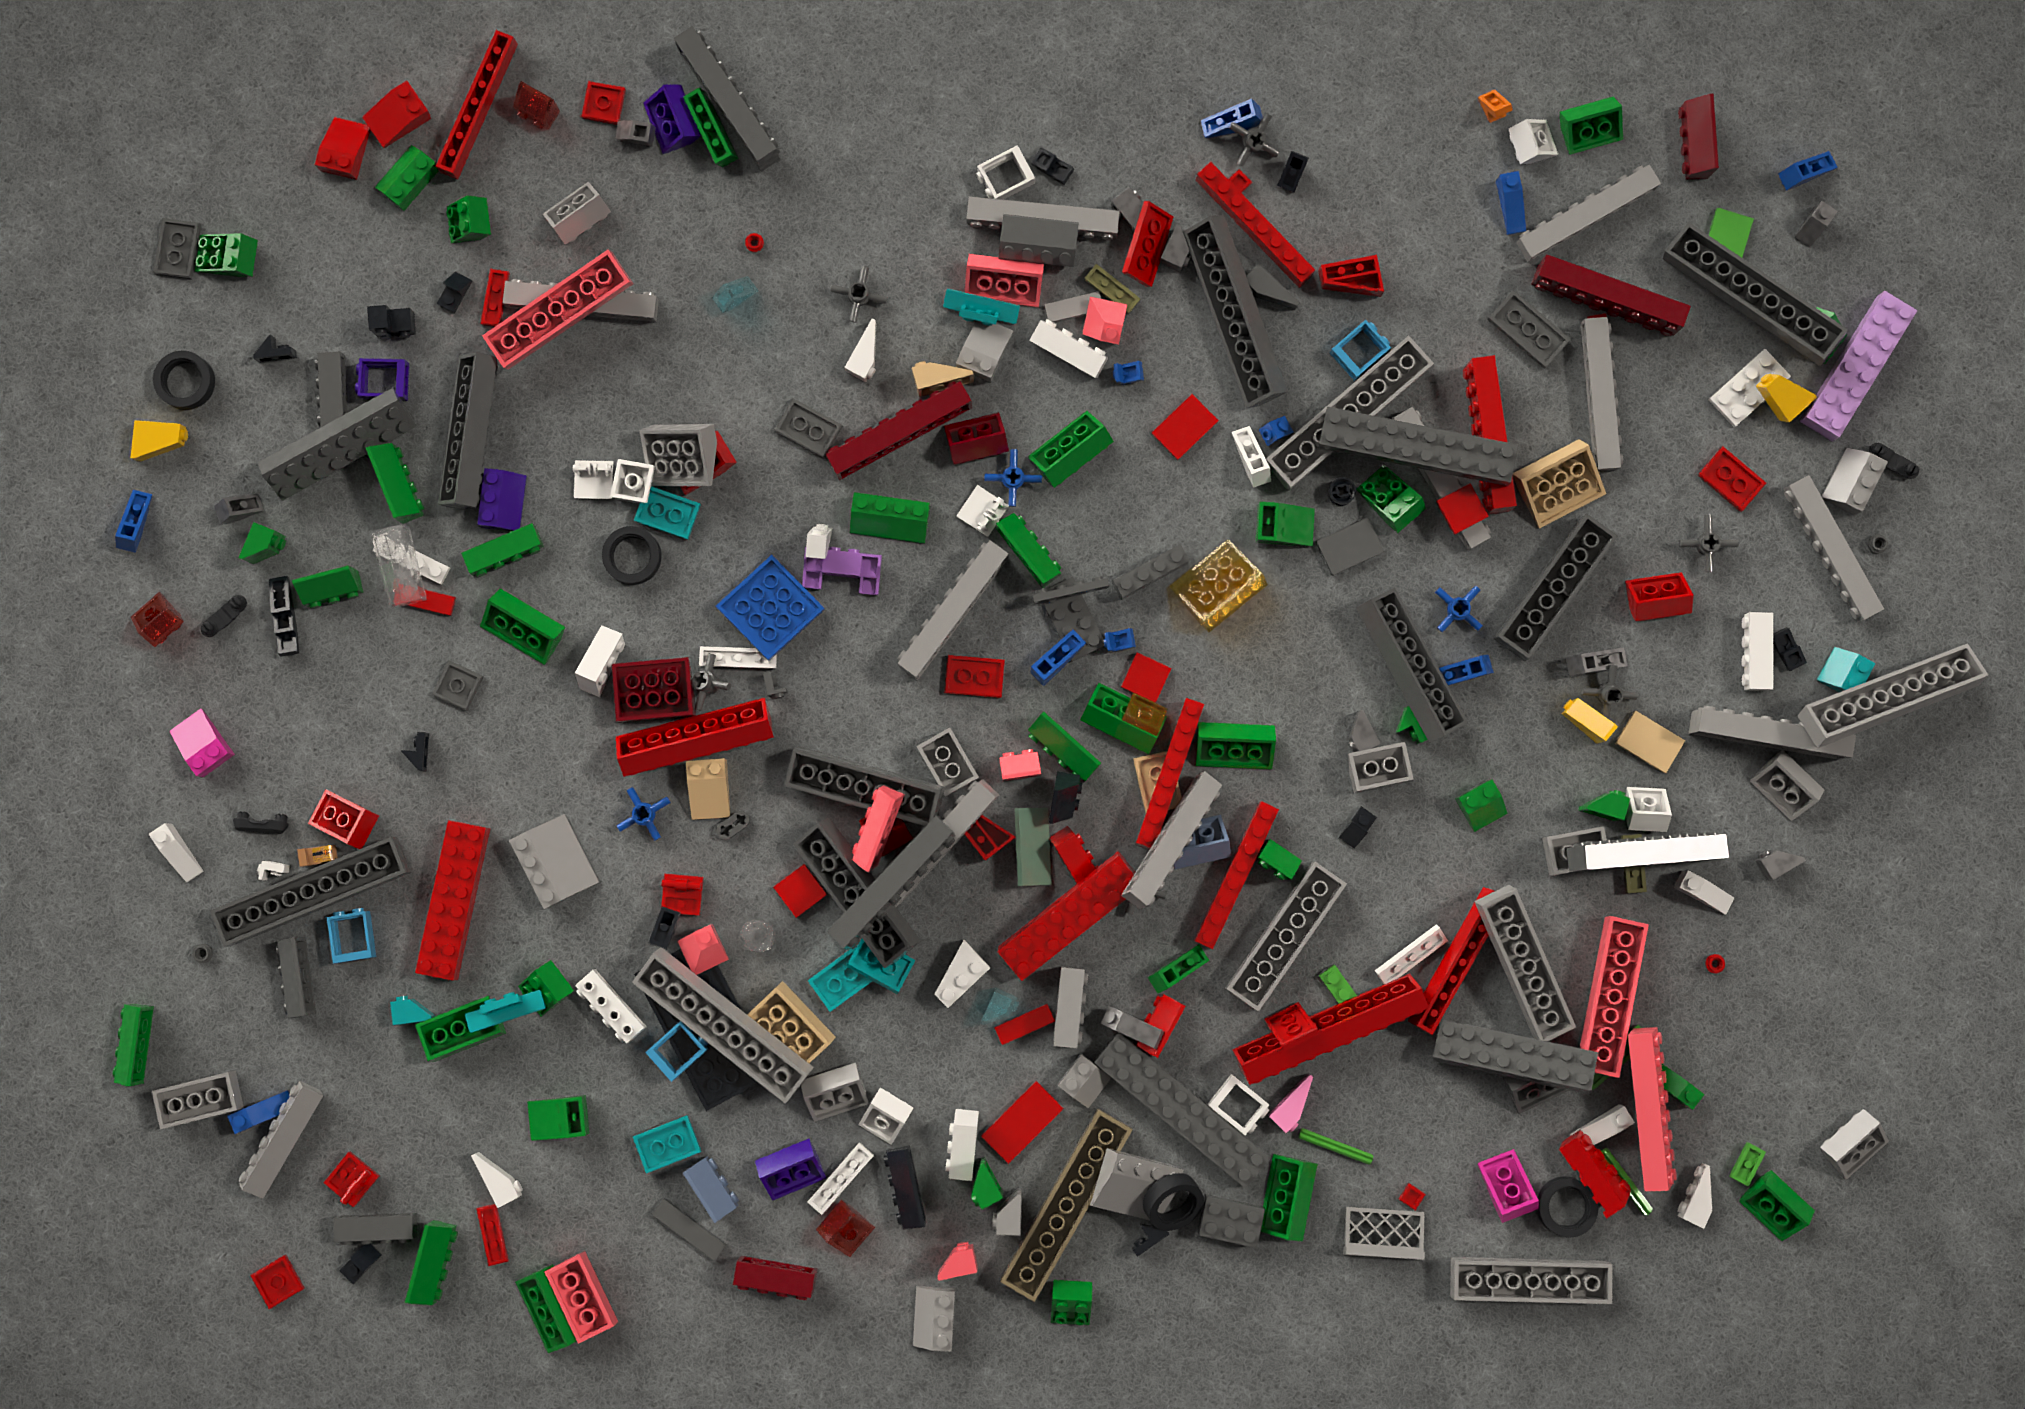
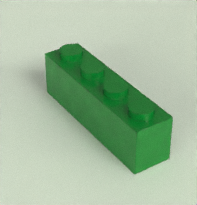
M697 88L683 96L715 164L723 168L739 159L707 92Z
M531 523L464 551L461 554L469 573L472 576L481 577L486 575L487 571L492 568L497 570L505 566L504 563L509 561L517 562L523 559V555L528 553L533 555L540 552V548L544 547L536 526Z

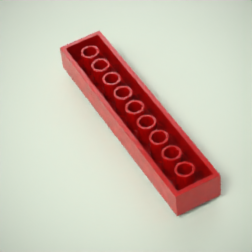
M1407 974L1309 1016L1317 1027L1319 1034L1285 1052L1273 1033H1269L1232 1050L1248 1084H1257L1269 1076H1276L1283 1070L1294 1068L1304 1061L1313 1060L1318 1055L1332 1052L1339 1046L1348 1045L1353 1040L1367 1037L1374 1031L1383 1030L1388 1025L1402 1022L1409 1016L1420 1014L1429 1007L1422 988L1411 974Z

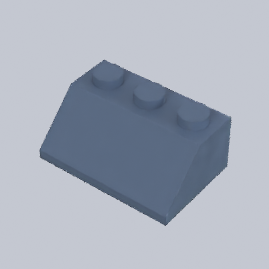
M1221 815L1200 820L1202 822L1201 826L1192 833L1191 836L1193 838L1191 842L1184 846L1182 850L1183 855L1178 861H1175V869L1231 857L1230 842Z
M707 1156L688 1168L683 1174L713 1222L716 1223L739 1206L737 1203L739 1199L733 1191L730 1192L727 1188L728 1182L723 1175L720 1176L717 1172L718 1166L713 1158L709 1159Z

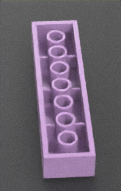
M1886 291L1879 294L1816 394L1817 398L1810 404L1800 422L1830 441L1838 439L1917 310Z

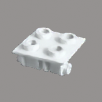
M575 460V465H573V472H575L574 498L612 499L610 495L613 486V461Z
M977 485L957 514V517L988 537L1009 505L1004 503V500L1000 497H995Z

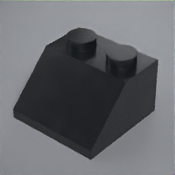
M1057 771L1049 824L1073 818L1074 810L1078 811L1080 799H1076L1077 794H1081L1083 784L1079 782L1080 775Z

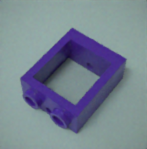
M359 358V364L356 365L358 383L355 384V392L362 400H372L382 394L368 393L369 367L397 368L396 393L402 401H408L409 363L405 359Z

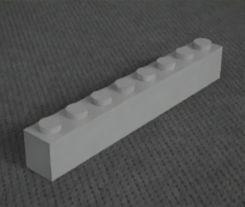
M1650 164L1644 168L1642 165L1632 171V175L1620 177L1616 180L1617 183L1612 186L1610 184L1604 186L1597 195L1594 193L1584 198L1583 203H1574L1568 207L1569 211L1565 213L1559 212L1552 216L1553 220L1547 223L1546 221L1539 223L1532 232L1527 230L1519 235L1520 239L1516 244L1527 262L1656 190L1661 182Z
M969 197L967 224H970L972 227L979 228L981 225H985L991 229H1000L1002 227L1003 214L1079 222L1078 234L1083 235L1085 238H1094V236H1100L1104 240L1117 238L1119 211Z
M519 279L505 281L503 304L506 308L522 309L558 283L543 285L538 281H530V283H523ZM624 290V292H621L588 316L656 322L659 299L651 292L635 294V291Z
M1608 317L1587 318L1580 324L1592 455L1598 472L1615 471L1623 465V454H1620L1619 447L1622 444L1621 435H1618V427L1620 426V418L1616 414L1618 399L1614 393L1617 384L1616 379H1613L1615 363L1614 360H1611V353L1613 352V343L1609 338L1611 323H1608Z
M1413 406L1392 418V420L1424 426L1421 421V414L1418 410H1414ZM1419 469L1437 500L1461 488V481L1458 476ZM1482 521L1457 533L1468 551L1491 538L1489 527L1483 524Z
M1810 475L1785 487V498L1788 502L1792 503L1795 508L1794 514L1804 524V532L1808 536L1810 535L1813 541V548L1816 552L1820 553L1823 566L1829 569L1832 575V582L1839 587L1842 600L1847 602L1850 607L1851 616L1859 622L1884 610Z
M1205 771L1195 776L1122 893V896L1138 909L1152 905L1155 900L1154 895L1165 884L1163 882L1165 877L1172 873L1174 869L1173 864L1183 855L1182 850L1184 846L1191 842L1193 838L1191 836L1192 833L1201 826L1202 822L1200 820L1208 814L1211 809L1210 804L1220 795L1219 790L1222 784Z
M983 779L979 782L975 780L968 787L970 792L966 796L961 795L955 802L957 806L953 810L949 809L942 816L944 818L943 822L955 833V842L948 849L945 847L940 852L942 855L935 863L931 861L927 866L928 871L922 877L917 876L913 881L915 884L908 892L904 890L900 894L901 899L895 905L896 908L1000 796Z

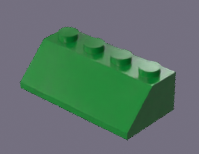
M1086 411L1030 454L1028 458L1045 480L1055 488L1114 441L1106 427Z
M393 443L366 447L393 518L405 524L424 516L422 511L425 509L421 499H417L415 493L418 490L415 483L409 479L408 475H411L407 464H403L401 458L404 455L401 448Z
M854 492L850 533L925 544L930 503Z
M1013 513L997 522L996 530L1043 589L1061 575L1060 569L1062 568L1056 560L1052 561L1048 555L1050 553L1044 545L1040 546L1038 544L1036 534L1032 530H1027L1024 526L1026 525L1025 520L1020 515L1016 516Z
M501 588L488 600L480 627L543 665L548 662L561 641L565 630L563 625Z
M1098 683L1080 720L1149 754L1167 716Z
M1044 711L1028 729L1030 733L1028 737L1036 744L1040 742L1044 745L1043 750L1049 756L1054 754L1059 759L1057 763L1064 769L1068 767L1073 771L1072 774L1080 775L1079 782L1081 780L1085 782L1101 765L1099 760Z
M1198 722L1196 766L1272 769L1276 746L1275 725Z
M490 996L483 997L415 1024L427 1061H439L507 1034L503 1023L473 1033L469 1031L465 1014L479 1010L481 1005H485L484 1001L491 999Z
M124 1004L120 1015L122 1026L118 1031L120 1041L115 1052L117 1063L113 1069L114 1083L124 1086L144 1084L154 1006Z
M1273 1154L1263 1204L1265 1211L1260 1232L1286 1240L1303 1241L1317 1163Z
M437 1220L425 1224L405 1303L434 1305L437 1301H440L443 1289H440L442 1281L446 1280L448 1270L445 1268L453 1255V1251L450 1250L451 1245L455 1243L458 1231H455L457 1225Z
M553 1264L515 1282L548 1353L567 1347L577 1341L545 1274V1271L554 1267Z

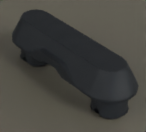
M1874 443L1870 446V453L1888 461L1886 468L1907 479H1914L1918 476L1919 466L1912 461L1900 456L1881 443Z
M235 595L227 601L217 612L203 622L200 628L201 633L205 637H213L220 630L227 627L246 608L247 600L245 597Z
M240 811L237 813V817L233 819L234 827L238 831L282 834L289 827L287 823L288 817L285 814L275 815V820L264 819L256 821L253 818H249L248 812Z

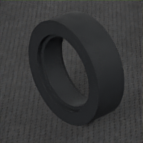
M175 351L167 354L158 362L153 373V385L157 395L167 404L180 410H192L205 404L211 397L215 388V375L209 363L197 354L190 351ZM191 363L196 365L201 373L199 389L193 395L186 398L173 396L167 385L169 373L179 364Z
M626 526L619 528L609 535L603 545L602 561L605 569L614 579L623 584L639 585L647 582L657 573L661 564V549L658 542L648 531L640 527ZM628 538L643 540L650 550V559L647 566L642 571L634 574L621 572L614 562V551L617 545Z
M1174 1173L1162 1177L1148 1189L1143 1199V1209L1153 1226L1163 1231L1177 1230L1186 1226L1197 1217L1203 1207L1204 1196L1191 1176L1184 1173ZM1178 1191L1189 1192L1186 1201L1176 1210L1168 1213L1158 1212L1160 1204L1169 1195Z
M1566 1176L1557 1177L1547 1182L1540 1190L1537 1197L1539 1200L1537 1214L1541 1223L1548 1230L1561 1237L1573 1238L1585 1234L1592 1228L1598 1216V1204L1592 1198L1594 1195L1590 1187H1584L1580 1180ZM1563 1188L1576 1189L1585 1201L1583 1217L1577 1223L1570 1226L1557 1224L1549 1212V1203L1552 1196Z

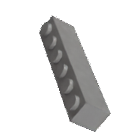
M299 1081L297 1085L292 1087L288 1101L282 1104L278 1118L272 1121L268 1135L262 1138L257 1154L252 1155L247 1171L242 1172L239 1184L243 1191L262 1199L264 1198L323 1097L322 1092L302 1081Z

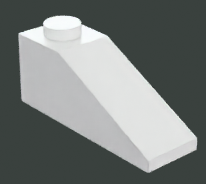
M873 318L845 366L847 373L864 382L868 378L871 379L876 370L874 368L876 320Z
M1250 426L1232 432L1253 488L1271 482L1270 467Z
M164 823L149 833L159 851L187 883L204 872L173 824Z
M1689 870L1681 872L1674 886L1675 889L1724 915L1727 914L1734 900V897Z
M1618 1104L1574 1131L1570 1136L1581 1129L1584 1134L1591 1138L1592 1144L1595 1145L1621 1132L1635 1122L1625 1106Z
M477 1152L471 1155L497 1208L522 1195V1186L518 1180L515 1181L514 1177L481 1153Z

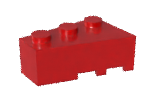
M981 815L965 833V836L985 861L1016 838L984 815Z
M1069 826L1049 837L1076 884L1098 867V865L1094 867L1091 862L1094 858L1088 849L1085 851L1082 847L1084 841L1079 833L1075 835Z

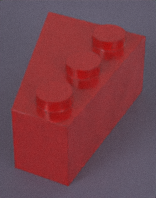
M1377 255L1323 264L1318 270L1322 289L1381 297L1384 293Z

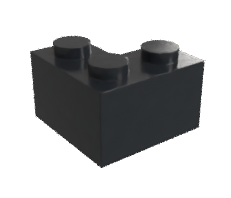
M387 305L367 306L368 328L381 340L392 339L391 336L409 338L410 335L416 334L415 315L411 308L390 309Z

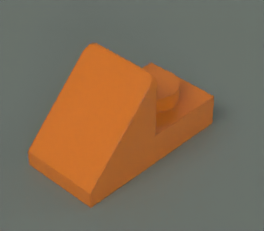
M1496 90L1478 97L1490 123L1505 117L1506 113L1513 111L1512 104Z

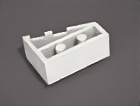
M601 625L575 672L579 689L597 697L601 696L612 671V664H615L619 653L623 651L625 646L621 633Z
M963 940L935 992V995L947 1008L991 968L965 940Z
M956 1109L954 1123H950L949 1135H953L952 1141H948L947 1153H951V1158L946 1160L945 1170L949 1171V1179L972 1181L979 1111Z

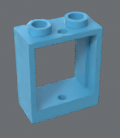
M1365 320L1333 347L1330 355L1355 381L1388 353L1391 347L1389 346L1390 342L1388 339L1378 334L1376 326L1372 322ZM1364 331L1381 351L1359 369L1342 348L1360 332Z
M358 908L352 909L350 914L339 911L333 912L332 917H327L333 963L376 957L370 911ZM363 917L367 950L342 954L337 921Z
M680 1021L645 1053L672 1082L709 1048L706 1046L708 1044L707 1041L700 1036L698 1037L693 1030ZM682 1028L700 1050L676 1071L658 1049Z

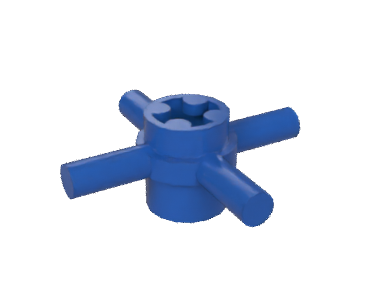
M1017 449L1010 450V467L1005 469L1003 474H985L984 481L1002 482L1009 489V507H1016L1017 489L1024 482L1042 483V475H1024L1022 470L1017 467ZM1008 475H1018V479L1015 480V483H1011Z
M1474 586L1464 598L1458 597L1453 599L1439 587L1435 593L1448 604V616L1439 624L1437 629L1443 633L1453 620L1460 621L1465 619L1478 631L1483 625L1470 615V602L1481 590ZM1462 605L1461 611L1463 613L1460 615L1456 610L1454 611V606Z
M633 787L628 789L627 793L635 807L632 810V817L617 825L619 831L621 832L637 823L647 827L654 841L660 839L661 836L653 821L656 811L671 803L669 798L665 797L650 805L641 802ZM643 808L649 813L646 818L639 817Z

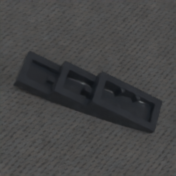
M289 577L269 579L270 609L274 620V634L277 636L278 654L280 657L299 654L297 624Z

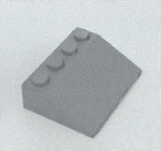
M714 424L651 425L639 430L645 464L655 466L651 486L712 485L717 448Z
M565 814L509 840L543 909H549L599 883Z
M1107 1148L1090 1205L1149 1220L1143 1209V1199L1148 1189L1162 1177L1174 1173H1183L1184 1170L1171 1164ZM1175 1193L1162 1201L1158 1208L1159 1213H1164Z

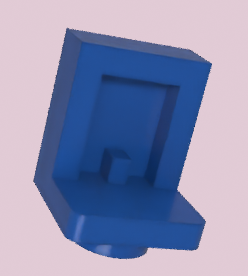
M1135 361L1122 365L1114 364L1113 378L1116 383L1125 385L1143 381L1142 362Z
M1283 416L1268 422L1259 429V432L1266 445L1269 446L1275 441L1291 435L1293 430L1286 417Z
M1128 628L1116 632H1105L1104 645L1107 650L1118 652L1135 648L1133 629Z

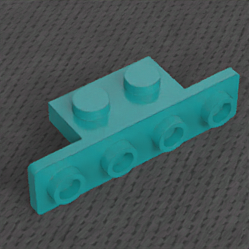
M952 289L946 290L943 304L944 308L960 311L959 316L963 317L964 320L982 321L981 323L987 326L996 325L998 320L1016 324L1020 305Z
M540 990L522 996L511 992L503 995V999L496 1001V998L484 1001L485 1005H481L479 1010L465 1014L469 1031L473 1033L543 1010L546 1006Z

